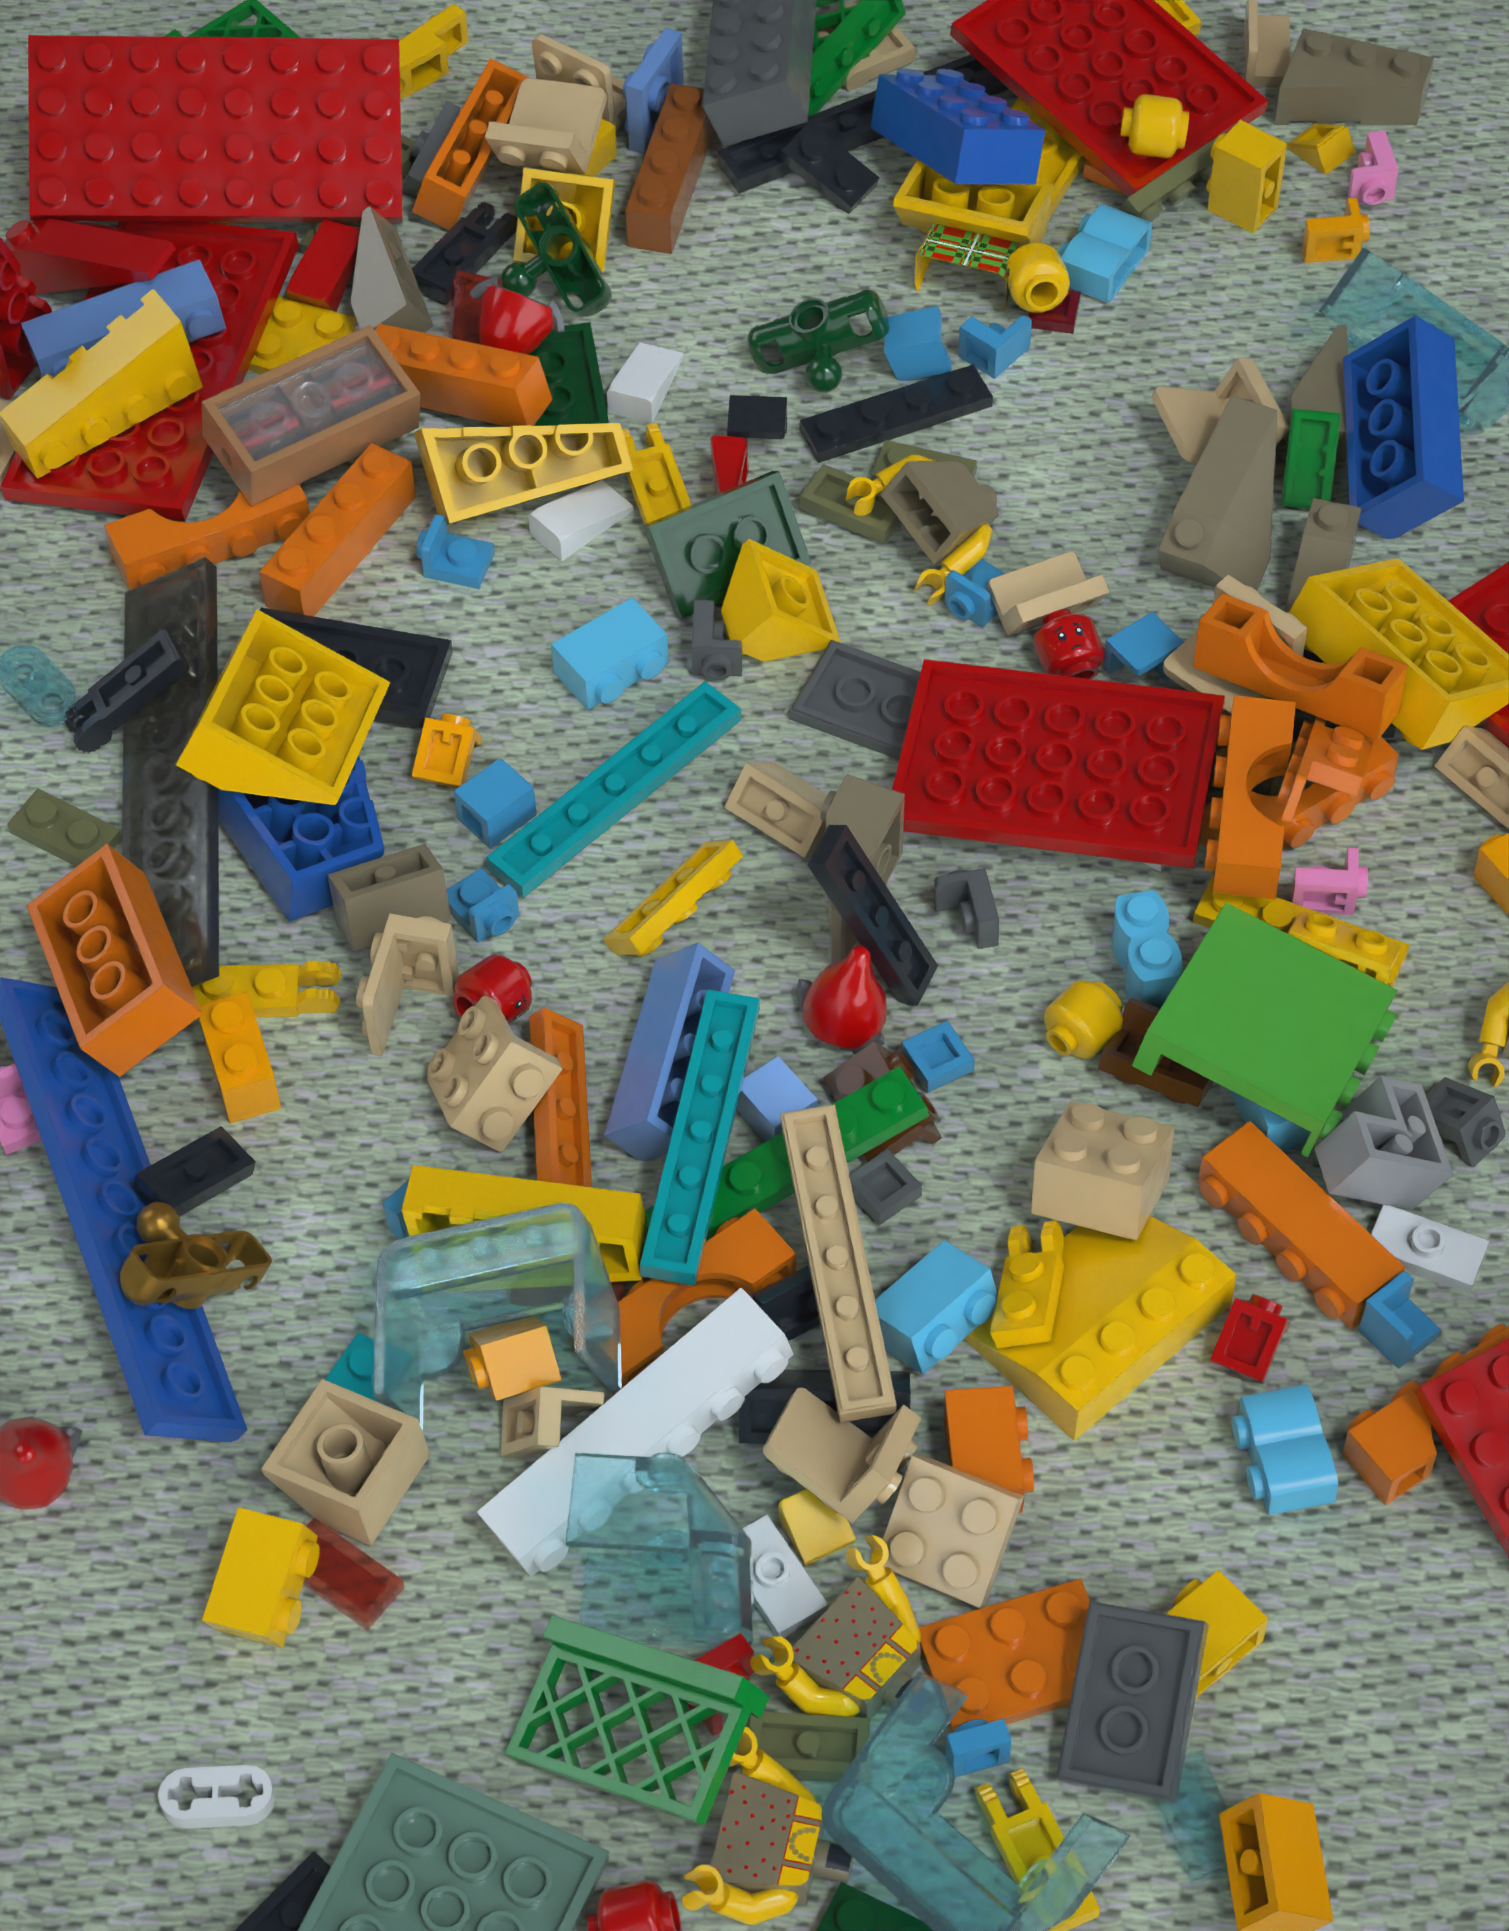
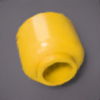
M1141 94L1135 100L1133 109L1124 108L1120 136L1129 137V148L1135 154L1170 158L1176 152V148L1184 149L1189 112L1183 111L1181 102L1176 98Z
M1032 242L1019 247L1008 258L1006 263L1008 289L1012 299L1021 309L1031 313H1042L1052 310L1062 303L1068 294L1070 279L1061 256L1053 247L1045 243Z
M1086 980L1073 982L1044 1011L1048 1043L1056 1052L1063 1056L1071 1054L1079 1059L1093 1058L1110 1042L1114 1034L1122 1029L1123 1017L1121 1012L1123 1006L1121 1000L1109 986L1102 982Z

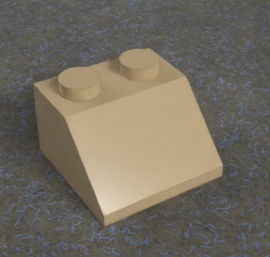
M321 1379L261 1470L264 1476L322 1525L372 1546L429 1458L430 1453L419 1419Z

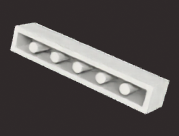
M740 1288L606 1401L604 1405L599 1407L560 1440L559 1447L546 1452L481 1507L477 1513L530 1577L540 1570L546 1572L553 1569L565 1558L568 1553V1547L584 1533L590 1534L603 1527L612 1516V1509L629 1495L635 1496L645 1491L655 1480L657 1471L673 1457L680 1458L688 1454L700 1441L701 1433L715 1421H723L734 1415L744 1403L745 1396L761 1382L769 1383L784 1371L788 1364V1359L794 1355L785 1334L753 1299Z

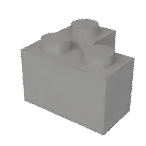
M1380 1076L1352 1101L1347 1109L1341 1112L1343 1113V1122L1314 1148L1329 1194L1413 1210L1453 1175L1423 1086L1385 1076Z

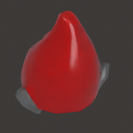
M493 277L477 284L469 293L473 298L480 299L478 320L480 345L529 355L541 344L552 329L556 332H564V320L554 300L546 305L498 285V277Z
M861 945L853 947L849 954L840 962L829 965L822 970L813 982L805 979L798 980L796 997L802 1013V1020L815 1038L834 1046L850 1048L854 1055L873 1041L881 1046L885 1044L881 1031L887 1020L886 994L874 977L871 955L866 947Z
M34 1416L11 1419L0 1426V1500L11 1507L28 1510L47 1507L60 1497L69 1484L73 1469L72 1459L78 1448L83 1430L75 1426L57 1427Z

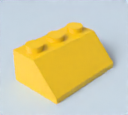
M917 159L895 195L893 206L903 225L916 227L924 233H929L935 223L1018 242L1019 248L1032 242H1042L1047 232L1053 184L1036 180V184H954Z

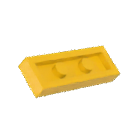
M733 840L705 842L603 939L604 942L616 955H638L642 957L651 953L661 945L664 940L662 934L673 923H679L687 919L697 910V900L707 891L714 890L723 885L731 877L732 872L730 869L744 855Z

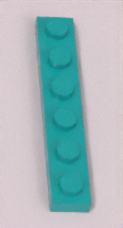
M704 681L486 857L487 869L506 885L510 884L520 897H526L741 721V708Z
M707 989L641 1258L640 1276L696 1285L760 1011V998Z

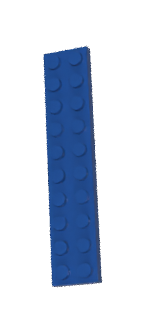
M1 977L0 1021L144 1435L221 1442L238 1440L248 1429L203 1306L197 1309H186L172 1302H157L141 1306L132 1303L126 1298L121 1288L120 1271L130 1251L135 1245L147 1243L139 1235L136 1226L137 1216L143 1207L149 1205V1203L134 1188L136 1173L151 1164L119 1076L80 1049L57 987ZM147 1254L139 1256L143 1262H145Z

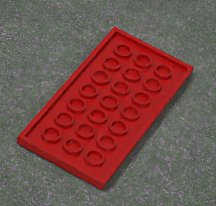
M28 35L29 216L31 221L58 219L68 221L322 222L323 219L341 223H361L362 211L370 206L389 223H402L399 39Z
M120 221L117 226L118 229L171 241L175 246L176 250L157 274L198 259L202 263L217 295L226 329L188 343L203 388L169 405L144 421L136 423L120 434L108 438L109 440L82 455L78 454L73 460L59 468L51 469V472L38 479L16 451L0 486L5 500L133 515L150 508L166 519L185 522L214 453L202 436L201 401L243 383L299 248L296 232L204 222ZM132 283L90 288L85 300Z

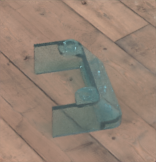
M1363 247L1319 309V312L1340 325H1347V340L1356 348L1364 346L1416 315L1455 338L1459 421L1474 431L1478 424L1488 428L1509 412V346L1419 283Z
M557 1203L405 1237L389 1244L380 1254L376 1265L373 1395L382 1404L419 1419L423 1431V1382L426 1379L443 1376L459 1364L465 1349V1331L563 1310L564 1326L567 1332L575 1339V1353L610 1391L621 1389L620 1308L590 1221L573 1204Z
M575 1453L566 1546L643 1551V1556L587 1552L579 1624L644 1645L714 1649L742 1633L751 1646L753 1643L755 1620L752 1541L696 1469L686 1463L682 1456L674 1453H657L651 1457Z
M919 1671L828 1794L822 1809V1821L826 1832L933 1931H1048L1070 1918L1077 1911L1131 1836L1120 1827L1082 1813L1049 1859L1035 1863L1017 1884L938 1813L953 1790L955 1773L948 1757L933 1744L968 1698V1695L957 1687Z

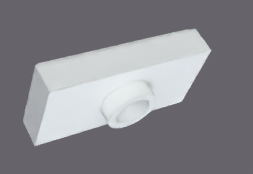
M1390 1205L1382 1206L1371 1234L1405 1266V1271L1468 1294L1472 1290L1489 1244L1488 1240Z
M768 1515L718 1542L719 1552L775 1636L787 1637L820 1618L829 1608L828 1603Z

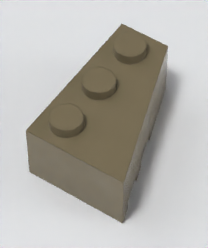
M1303 28L1279 88L1275 125H1289V121H1317V123L1332 124V121H1360V125H1417L1428 96L1434 57Z

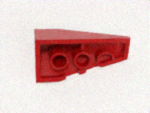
M58 219L30 222L28 220H21L8 229L5 234L7 239L4 241L20 263L21 275L32 280L37 287L34 292L36 295L153 280L176 250L171 241L102 224Z
M0 238V397L10 400L36 367L21 323L51 313L52 309L46 300L36 296L34 292L37 287L32 280L21 275L20 263L3 239Z

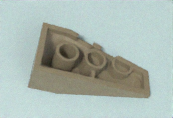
M1231 395L1174 509L1160 543L1158 555L1161 570L1215 587L1229 574L1242 584L1251 586L1258 591L1271 559L1277 434L1276 409Z

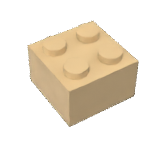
M1069 1101L1035 1159L1031 1214L1137 1240L1169 1181L1174 1126L1158 1123L1143 1116L1133 1117L1104 1110L1094 1104H1080Z

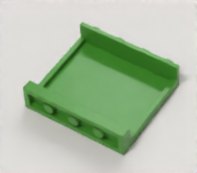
M1226 902L1148 1028L1132 1066L1151 1076L1164 1055L1311 1132L1300 1153L1308 1158L1318 1138L1321 1140L1326 1138L1340 1122L1343 1113L1335 1110L1336 1105L1338 1104L1347 1109L1362 1081L1353 1076L1354 1072L1357 1071L1365 1076L1379 1049V1046L1371 1043L1372 1039L1374 1038L1383 1043L1397 1016L1396 1013L1388 1009L1398 990Z

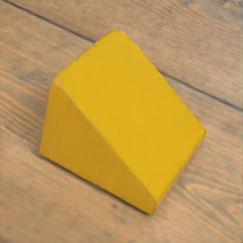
M1315 123L1287 145L1288 150L1325 175L1356 153L1348 126Z
M808 1489L802 1490L779 1502V1521L804 1566L856 1543V1538L848 1519L836 1510L828 1508L820 1498Z

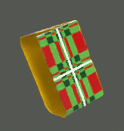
M934 223L916 253L915 288L919 292L925 272L932 258L994 272L1001 275L1006 281V299L1001 309L1002 311L1010 295L1007 284L1006 263L1010 255L1018 249L1019 243Z

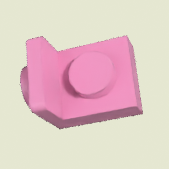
M1385 130L1367 133L1365 152L1359 153L1358 168L1351 170L1348 198L1356 197L1358 204L1376 205L1385 200H1392L1395 197L1398 166Z
M1347 847L1343 870L1329 869L1323 866L1311 868L1295 867L1291 902L1320 913L1354 915L1357 897L1366 898L1368 885V867L1359 866L1358 847Z
M15 1063L10 1066L0 1067V1145L5 1155H8L42 1140Z

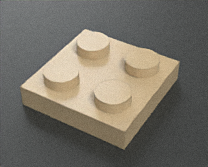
M922 1454L912 1455L883 1537V1541L888 1547L889 1555L883 1567H889L895 1573L978 1608L985 1606L1024 1496Z

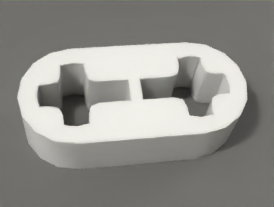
M251 1765L178 1769L166 1776L158 1792L159 1804L168 1822L176 1827L187 1829L257 1824L270 1814L275 1802L271 1779L265 1771ZM253 1783L256 1793L262 1794L252 1797L251 1806L245 1808L240 1807L236 1797H222L223 1795L240 1794L243 1790V1784ZM193 1786L197 1796H212V1798L192 1800L191 1809L180 1810L178 1801L172 1800V1798L182 1796L183 1787Z

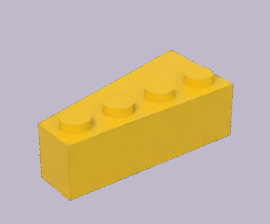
M154 289L140 299L144 305L129 318L125 319L120 315L108 324L106 328L110 333L89 350H86L82 345L69 356L70 360L65 369L54 377L46 374L0 411V419L11 446L21 456L37 479L51 472V469L59 468L73 460L78 454L82 455L109 440L108 438L120 434L136 423L144 421L169 405L203 388L182 322Z
M620 423L444 429L421 428L414 432L437 514L446 516L447 525L634 470Z
M418 1165L412 1166L402 1213L426 1292L643 1280V1277L640 1276V1263L649 1226L640 1193Z

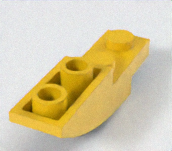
M451 4L406 37L399 40L400 99L420 91L449 73L447 57L469 42L466 11L456 4Z

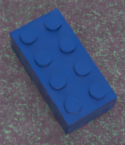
M901 68L897 70L896 75L879 74L870 128L954 184H1036L1045 129L1030 121L1029 114L1007 107L1005 99L986 94L985 87L965 81L963 79L964 75L958 71L940 69L937 70L936 75H924V73L917 70Z
M1415 315L1343 357L1349 505L1361 508L1359 525L1385 539H1395L1464 502L1455 338Z

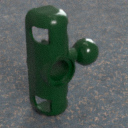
M538 183L518 196L514 203L516 214L538 254L527 263L515 262L507 265L502 271L501 286L527 297L535 290L537 278L548 271L566 306L571 311L580 316L594 315L602 311L610 303L612 298L610 286L603 279L602 272L593 257L590 244L582 237L568 209L561 202L559 193L547 183ZM553 205L550 216L546 215L548 209ZM537 216L544 230L534 231L525 218ZM572 242L570 255L566 259L559 261L561 247L566 243ZM579 293L584 305L575 308L567 295Z
M868 289L829 302H824L818 298L805 299L798 303L789 315L753 327L747 337L748 347L756 366L765 374H777L809 363L805 371L807 384L814 391L828 393L838 387L843 375L840 364L832 357L838 353L884 338L889 332L887 310L879 295ZM866 312L872 331L867 335H857L852 329L849 318ZM777 342L784 359L778 364H769L762 354L761 347Z

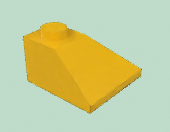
M523 168L521 194L541 182L547 183L556 189L560 195L561 202L568 209L582 237L590 244L593 257L603 273L606 263L615 179ZM553 205L548 209L546 215L550 216ZM537 216L525 218L534 231L544 230ZM518 217L513 261L528 262L538 252ZM572 242L566 243L561 247L559 261L566 259L570 255Z
M751 539L743 543L721 608V614L727 630V640L741 641L742 655L751 656L762 662L824 650L831 640L841 643L818 571Z

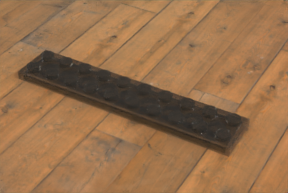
M206 557L126 592L124 618V660L160 630L166 629L177 639L191 667L174 684L168 686L142 707L136 715L123 723L122 856L145 873L191 987L219 976V810L217 787L194 777L191 773L176 766L218 681L217 567Z

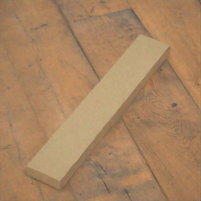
M835 1104L780 1113L781 1127L840 1423L895 1414L897 1405Z

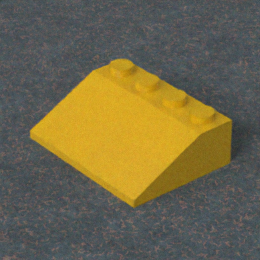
M1399 558L1309 576L1289 611L1300 623L1307 627L1304 649L1315 653L1326 664L1343 662L1352 657L1360 647L1408 665L1400 712L1391 723L1400 730L1404 740L1413 746L1419 747L1421 750L1452 742L1464 726L1474 727L1509 704V654Z
M256 609L232 651L176 766L191 773L194 777L225 791L336 805L390 682Z
M1152 1216L1149 1217L1137 1240L1082 1226H1077L1064 1237L1062 1261L1065 1267L1051 1342L997 1349L990 1334L993 1315L965 1338L976 1351L1074 1441L1232 1305L1237 1274L1196 1238Z

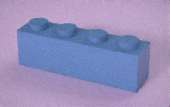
M200 259L159 273L153 280L134 282L21 323L41 377L43 378L46 374L54 377L65 369L70 360L69 356L82 345L86 350H89L110 333L106 328L108 324L120 315L127 319L144 305L140 299L152 289L159 294L181 320L188 343L226 329L217 295Z
M699 943L655 960L605 1129L604 1137L641 1161H649L667 1154L707 989L729 993L735 970Z

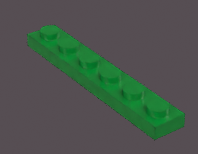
M900 1066L831 1104H835L847 1163L929 1117L927 1106ZM783 1132L723 1166L706 1241L711 1239L718 1228L727 1220L734 1217L740 1219L754 1208L761 1213L795 1193ZM654 1206L645 1210L648 1226H650Z

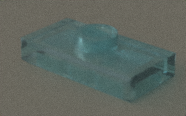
M1201 1750L1185 1756L1177 1803L1155 1800L1191 1885L1228 1873L1219 1814L1227 1810V1807Z

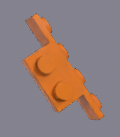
M1316 716L1315 722L1305 719L1276 800L1286 804L1281 821L1291 824L1306 780L1357 796L1373 742L1365 740L1360 732L1348 727L1339 726L1335 727V729L1324 726L1326 720Z

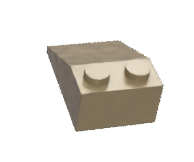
M846 774L838 791L831 790L826 796L820 818L826 821V829L829 825L848 826L886 885L903 853L905 794ZM827 896L832 965L840 962L849 954L857 939Z

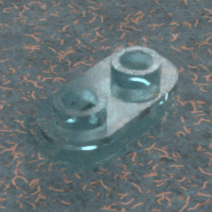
M29 645L15 646L0 656V683L13 700L33 721L42 726L53 727L64 724L66 712L69 711V708L74 707V704L78 701L72 682L36 647ZM23 673H30L25 679L17 678ZM54 702L59 703V704L54 705V706H47V705L50 704V703H54Z

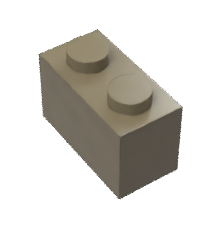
M426 844L327 874L337 927L354 952L364 948H371L375 934L377 932H384L389 913L413 918L427 916L438 919L443 923L452 920L444 870Z

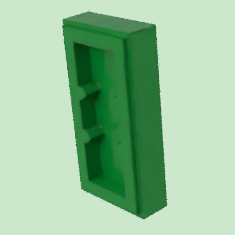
M1292 408L1281 506L1310 508L1313 498L1331 502L1341 413Z

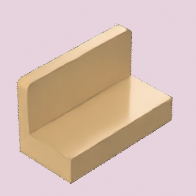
M1247 0L1244 20L1245 80L1253 87L1280 88L1290 62L1289 16L1258 15L1257 0Z
M1067 552L992 578L986 585L1008 637L1043 625V619L1054 611L1069 609L1073 614L1095 606L1110 593L1102 574L1086 580L1074 552Z
M1464 726L1435 764V767L1509 829V748L1487 729Z
M772 761L745 763L724 806L727 810L803 858L812 857L826 829V821L821 820L820 815L827 795Z
M540 1386L503 1400L501 1457L525 1458L559 1447L561 1416H571L604 1405V1392Z

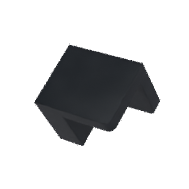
M730 395L727 436L745 438L746 442H748L749 438L783 439L785 437V434H787V397Z

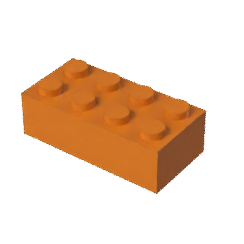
M105 844L26 905L80 1049L117 1076H122L202 1015L198 1001L145 873L109 844Z

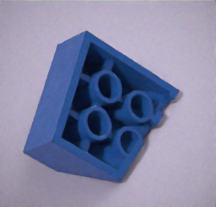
M359 755L336 805L225 791L217 788V818L288 922L333 906L327 874L375 860L384 855L381 831L373 800H370L364 763L363 760H360Z

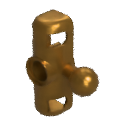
M153 1202L143 1207L137 1216L136 1229L141 1238L147 1243L135 1245L130 1251L120 1271V1284L126 1298L137 1305L147 1306L157 1302H172L186 1309H197L202 1307L208 1296L236 1291L242 1287L240 1285L243 1281L251 1276L254 1278L253 1282L244 1286V1288L247 1290L255 1287L270 1267L272 1258L259 1241L246 1231L236 1230L208 1235H188L180 1228V1218L172 1206L162 1202ZM229 1242L227 1250L225 1251L221 1244ZM147 1254L145 1262L140 1259V1255ZM234 1260H240L245 1265L244 1267L227 1269L228 1264Z

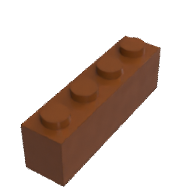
M670 84L625 210L627 246L630 248L667 254L673 253L715 131L702 106L704 88Z

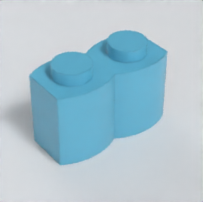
M1105 204L1098 206L1092 214L1087 213L1079 224L1077 235L1070 242L1065 241L1058 251L1068 271L1070 279L1069 288L1081 291V293L1103 302H1111L1126 282L1128 276L1132 274L1148 252L1151 244L1152 222Z
M1155 890L1119 895L1117 897L1112 931V949L1116 960L1125 970L1124 988L1127 999L1135 998L1161 1008L1182 974L1183 961L1176 941L1168 934L1169 913L1167 906Z
M1304 1384L1242 1396L1240 1398L1239 1414L1232 1416L1231 1425L1238 1450L1248 1448L1253 1464L1246 1467L1247 1482L1253 1500L1263 1499L1268 1515L1334 1503L1339 1484L1309 1386Z

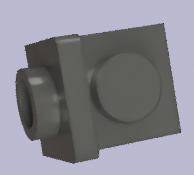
M694 600L692 676H705L711 680H723L729 676H742V642L739 640H724V621H714V601Z
M986 868L971 871L956 870L947 875L936 877L934 879V905L936 912L959 909L964 933L974 932L978 949L999 946V916Z
M1446 1077L1426 1095L1439 1135L1457 1142L1465 1164L1475 1167L1504 1139L1506 1132L1495 1096Z

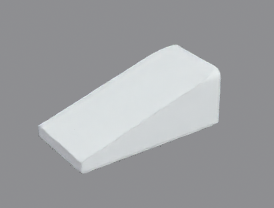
M639 342L613 379L607 391L608 413L653 423L684 358V353Z
M600 480L544 504L528 514L530 535L563 561L634 511V506L603 480Z

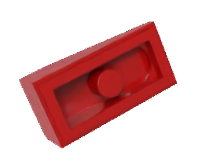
M323 219L289 281L286 289L288 297L295 301L337 312L356 264L360 228Z
M711 436L712 469L716 492L719 494L747 481L749 472L748 442H746L745 438Z

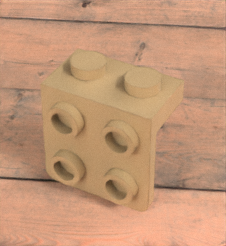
M538 34L532 40L536 79L601 87L607 95L602 119L614 124L617 131L625 122L627 116V101L622 95L624 81L611 76L610 69L606 64L543 34Z
M527 78L520 85L509 124L489 121L485 140L503 164L585 175L607 102V95L601 87Z
M1237 358L1215 391L1157 387L1151 398L1179 454L1184 460L1190 463H1198L1231 395L1277 410L1276 447L1290 427L1253 359Z
M1229 574L1215 586L1213 603L1224 593L1268 610L1272 625L1282 641L1297 654L1303 656L1307 627L1300 623L1293 614L1282 611L1264 599L1254 588L1242 584ZM1198 630L1164 660L1163 672L1165 675L1188 691L1225 695L1223 715L1231 716L1234 695L1266 698L1257 692L1194 668Z
M389 913L384 932H377L375 934L370 953V961L373 967L369 977L363 976L361 978L356 996V1006L363 1009L364 1013L362 1035L363 1037H368L372 1055L383 1056L404 988L454 996V987L459 976L452 924L443 923L438 919L427 916L413 918Z
M483 996L475 1006L466 1010L459 1022L458 1031L447 1046L437 1051L431 1059L428 1067L427 1081L451 1128L502 1153L563 1067L558 1058L516 1037L497 1002L488 996Z
M798 1388L790 1396L763 1447V1453L779 1471L791 1476L820 1498L828 1508L836 1510L850 1522L854 1523L875 1499L879 1503L884 1504L900 1484L903 1476L898 1471L906 1465L918 1447V1444L912 1440V1437L922 1418L903 1404L880 1431L871 1438L849 1421L840 1423L838 1412L807 1391V1389Z

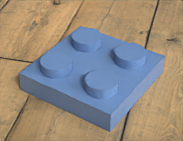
M665 28L655 44L650 43L648 45L643 61L635 73L630 72L626 77L622 91L623 98L627 101V116L624 129L628 132L629 150L643 155L646 154L670 84L684 85L681 32Z

